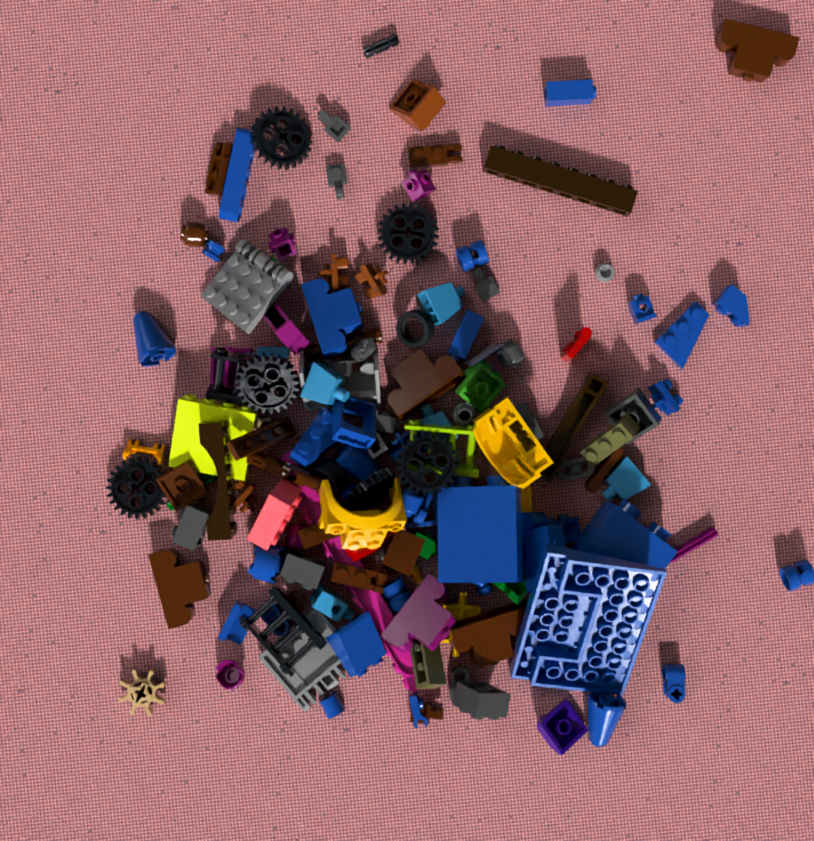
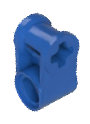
M274 604L270 612L267 613L266 611L261 616L267 625L271 624L282 613V608L279 604ZM289 619L284 621L286 625L285 630L281 631L277 628L273 633L277 636L285 635L291 627Z
M667 664L662 666L663 692L674 703L682 702L686 695V674L683 664Z

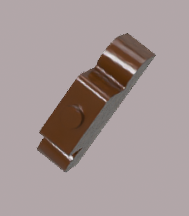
M724 19L719 26L716 48L722 53L732 51L728 68L729 75L741 77L742 80L748 82L756 81L762 83L771 75L773 64L779 67L784 66L795 56L800 37Z
M419 349L410 356L404 357L399 364L390 370L402 389L393 390L388 396V402L399 419L404 422L465 379V376L450 356L440 357L434 366L425 353Z
M166 548L148 554L168 629L189 623L195 615V609L190 603L207 599L211 595L208 584L210 583V576L208 572H205L202 560L198 559L178 565L180 554L174 548Z
M512 603L458 620L450 629L447 637L448 641L458 652L463 653L469 650L471 660L478 667L496 665L499 661L513 656L509 634H519L524 617L523 608Z

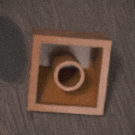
M412 78L390 105L389 109L408 125L423 132L436 114L441 111L446 101L434 86Z

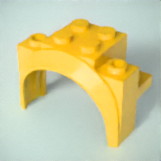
M508 397L472 420L474 422L473 433L478 445L492 466L511 485L524 489L541 477L540 472L553 464L551 458Z
M394 477V483L388 489L391 506L383 513H380V510H346L334 498L329 479L322 480L319 489L322 511L318 521L319 529H324L325 534H340L342 549L357 550L359 548L376 549L381 547L389 530L391 532L403 530L407 521L400 479Z

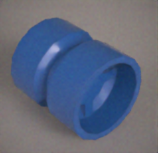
M481 239L472 242L470 247L464 245L455 249L463 272L474 269L475 265L480 267L489 263V257ZM471 252H475L476 259H473Z
M807 559L795 562L794 566L787 565L779 569L782 583L789 592L801 588V584L807 586L814 583V569Z
M402 576L383 586L385 587L383 595L385 598H389L388 604L393 613L400 611L412 595L410 591L406 590L407 585Z

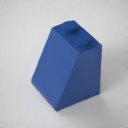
M368 611L354 617L326 637V640L350 677L356 675L361 677L368 672L367 667L370 665L376 666L383 661L382 656L387 654Z

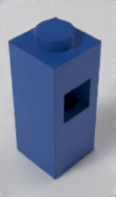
M593 79L546 82L544 87L545 107L591 104L593 99L596 98V86H593Z
M469 310L466 311L447 352L453 360L458 362L460 360L465 361L485 317Z

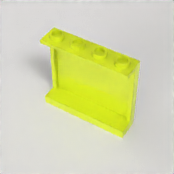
M185 394V396L178 399L168 466L176 467L190 459L197 472L218 476L212 458L200 444L198 424L203 421L226 420V424L230 427L229 442L254 431L256 415L259 410L254 412L253 406L247 408V405H242L240 407L235 406V403L224 401L219 403L213 399L204 398L203 400L196 398V395ZM232 454L229 456V463L233 466L231 479L245 481L248 477V456L238 461L234 459Z

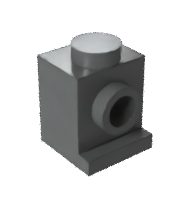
M376 410V430L394 433V429L398 430L399 418L393 417V413L383 411L381 415H378V410Z
M383 432L376 433L375 442L367 451L375 459L393 447L389 437L383 434Z

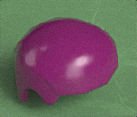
M234 659L222 660L216 666L217 675L215 678L223 688L227 690L236 689L243 683L245 669L240 662Z

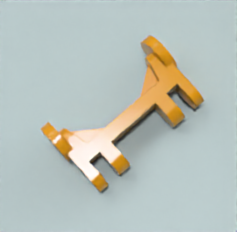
M129 439L127 447L123 452V460H127L132 454L138 452L153 455L157 459L158 465H163L166 444H162L161 449H159V443H155L154 447L150 448L140 446V440H136L135 444L132 445L133 439Z

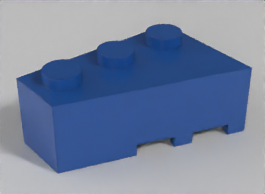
M323 406L293 448L289 459L306 469L329 450L341 443L332 440V411Z

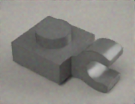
M323 110L317 115L318 119L326 125L324 131L337 143L351 130V127L337 115L332 119Z
M344 163L325 166L329 187L335 186L337 199L344 198L342 185L348 184Z
M480 267L472 271L478 284L474 285V288L482 302L500 293L492 277L485 278Z

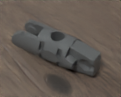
M366 338L353 346L345 356L346 361L361 362L368 358L376 349L374 338Z

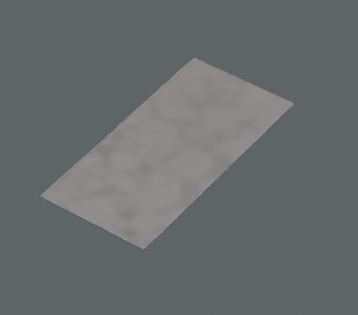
M491 344L463 364L473 366L504 344Z

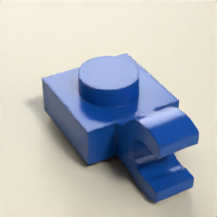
M418 692L410 693L409 700L414 717V728H418V720H423L425 727H427L428 718L421 713V709L424 708L423 699L418 697Z

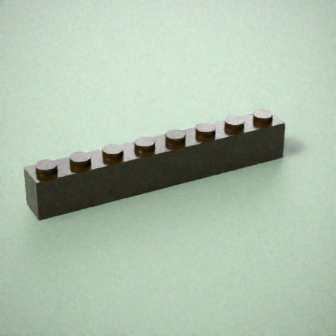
M501 145L490 146L483 169L485 173L623 216H628L632 212L638 191L634 190L630 185L623 184L621 186L615 184V181L611 179L601 180L591 173H586L585 175L579 173V170L568 167L566 169L560 167V164L556 162H543L537 156H531L530 158L517 150H513V152L505 150L506 148Z

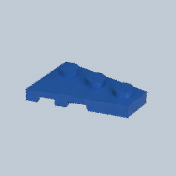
M696 301L693 302L654 343L680 369H683L709 314Z

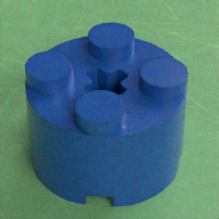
M276 544L275 546L271 545L268 550H265L256 545L254 550L256 557L254 563H251L248 573L255 579L276 585L279 582L276 578L280 575L287 557L284 551H288V548Z

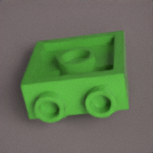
M483 359L475 365L468 367L464 372L467 377L455 391L481 413L488 408L507 385L501 380L503 376L495 369L493 371L489 370L491 365Z

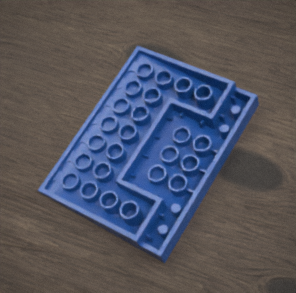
M545 543L509 665L510 677L513 679L529 680L531 686L623 696L667 574L666 569Z

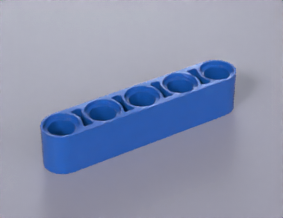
M238 127L236 130L219 209V219L237 223L240 221L254 157L253 149L256 147V145L250 144L255 139L250 136V133L254 130Z

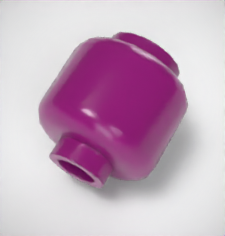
M295 524L293 527L288 528L285 542H288L290 548L299 551L307 550H304L297 531L307 528L306 526Z

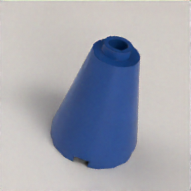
M140 311L135 314L133 327L138 361L141 363V366H156L160 364L159 360L165 359V361H168L177 353L175 346L152 314L146 311Z
M345 443L337 450L339 455L337 457L333 455L331 459L343 471L360 481L366 480L369 475L372 476L375 471L379 472L381 470L376 460L371 457L368 451Z
M588 693L589 740L596 747H603L608 744L626 708L627 702L620 695L614 697L604 693Z

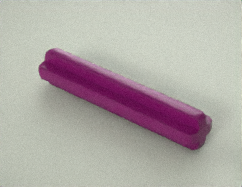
M710 527L674 548L678 552L670 563L675 562L717 537L716 529Z

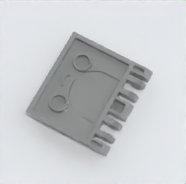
M241 239L235 246V252L200 296L243 331L250 334L291 282L293 273L285 269V267L278 265V262L274 261L260 249H255V246L251 245L246 239Z
M313 609L305 616L325 639L337 630L325 614L316 609ZM295 625L285 635H283L276 642H274L273 645L275 646L276 644H278L288 633H290L295 628ZM300 633L280 653L288 661L309 642V637L305 633ZM328 642L321 650L318 647L313 648L293 666L296 672L292 677L281 671L279 668L280 664L267 649L258 656L305 712L312 707L310 702L312 704L317 702L316 697L309 691L310 688L314 687L321 696H325L326 691L318 683L319 681L328 691H331L340 683L332 670L342 679L347 677L345 672L338 666L341 662Z

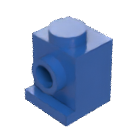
M642 293L633 296V301L627 303L634 324L657 317L649 295L644 297ZM641 304H644V311L640 309Z

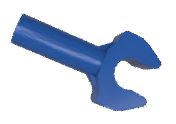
M429 491L424 496L418 514H414L412 521L418 524L424 521L428 513L426 510L433 497Z

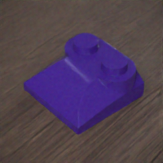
M564 699L550 712L540 716L537 720L538 731L550 748L558 755H563L588 731L567 699Z

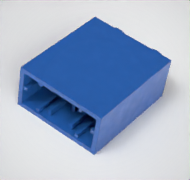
M488 476L487 486H472V477H451L454 483H449L447 490L441 487V494L437 492L438 583L523 582L521 488L511 485L502 476Z
M625 499L618 506L605 500L577 541L570 548L663 569L668 566L678 552L667 544L672 534L655 522H652L648 528L637 521L642 512Z

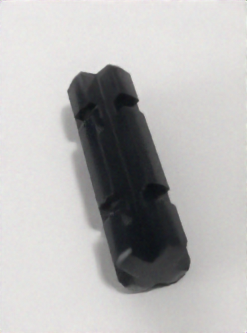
M392 34L388 36V39L385 37L372 43V46L363 47L364 56L370 58L374 53L379 54L390 49V46H397L399 44L397 35Z

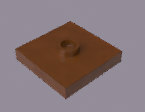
M190 459L155 479L175 511L210 493L209 488Z

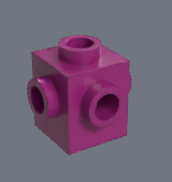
M414 169L408 172V177L402 181L412 202L424 199L436 190L426 169L419 171Z
M286 227L276 229L268 234L271 242H268L272 254L276 252L279 261L297 254L294 244L297 243L293 232L289 234Z

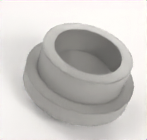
M608 263L600 264L595 270L596 278L604 283L612 280L615 274L614 268Z

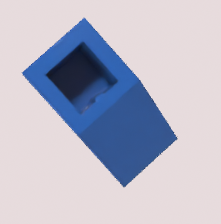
M732 284L726 286L712 305L716 307L715 310L719 314L730 318V322L734 326L741 328L748 326L750 319L747 296Z

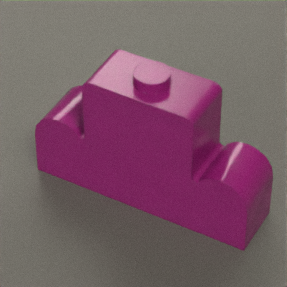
M274 302L263 316V319L286 347L296 355L310 342L280 306Z
M428 573L381 634V637L400 652L409 651L413 647L414 638L434 651L440 642L448 637L450 629L456 622L453 615L441 606L449 599V592L444 584L438 583V579Z

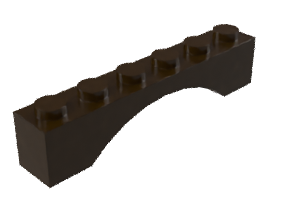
M594 373L587 374L544 449L553 461V464L540 472L541 479L549 483L552 482L573 439L594 405L600 399L609 383L608 381Z
M226 420L203 421L198 424L200 444L212 458L219 480L217 502L212 514L206 521L208 541L231 540L235 533H237L238 528L237 522H234L236 504L232 502L235 488L234 484L231 483V476L233 475V466L229 463L231 452L226 445L228 437H230V427L226 424Z

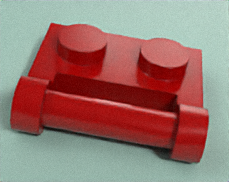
M585 327L574 334L575 340L570 341V343L568 342L561 350L563 352L561 358L566 362L572 360L592 336V330Z

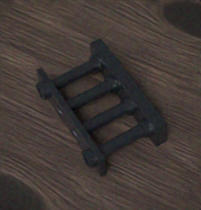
M224 347L214 348L210 358L217 359L215 384L209 385L206 391V398L248 405V401L241 402L243 396H237L239 391L235 389L237 382L234 381V387L232 388L222 385L225 361L237 362L236 378V376H239L237 374L238 369H242V362L247 364L248 357L254 360V355L228 351ZM264 393L258 394L260 397H266Z
M275 585L268 591L270 594L269 599L249 617L244 613L239 619L241 620V626L246 631L250 630L280 664L279 668L281 671L292 677L296 672L293 666L311 649L318 647L321 650L328 641L284 592ZM274 604H279L283 608L282 613L261 632L254 622ZM292 618L296 623L295 628L274 646L267 637L286 619ZM300 633H305L309 637V642L287 661L280 651Z

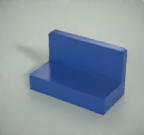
M237 601L218 639L222 641L229 639L241 645L248 631L241 626L239 617L244 613L249 617L256 609Z

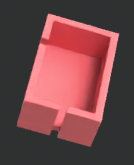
M282 478L269 494L247 540L265 550H268L271 545L275 546L286 530V525L291 520L295 507L298 506L302 499L299 496L302 488Z

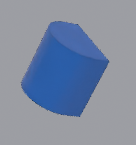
M336 691L319 700L328 719L339 715L345 710Z

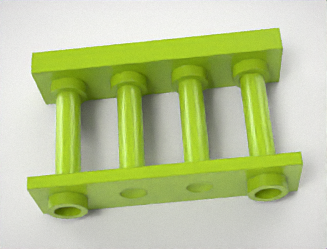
M410 419L409 422H405L404 428L410 430L409 439L412 442L414 441L413 435L417 436L418 430L430 431L432 438L436 437L437 432L449 433L448 444L452 443L451 451L455 450L457 434L468 435L466 462L463 465L456 464L459 466V469L453 471L458 474L457 476L479 477V468L473 463L476 441L473 433V424H468L467 427L426 424L416 419ZM428 460L427 462L422 461L424 462V468H427L429 466L433 470H435L437 474L442 475L441 471L433 468L430 465V460ZM446 461L444 463L436 462V464L443 467L446 465ZM410 462L408 468L411 471H417L419 465L416 462Z

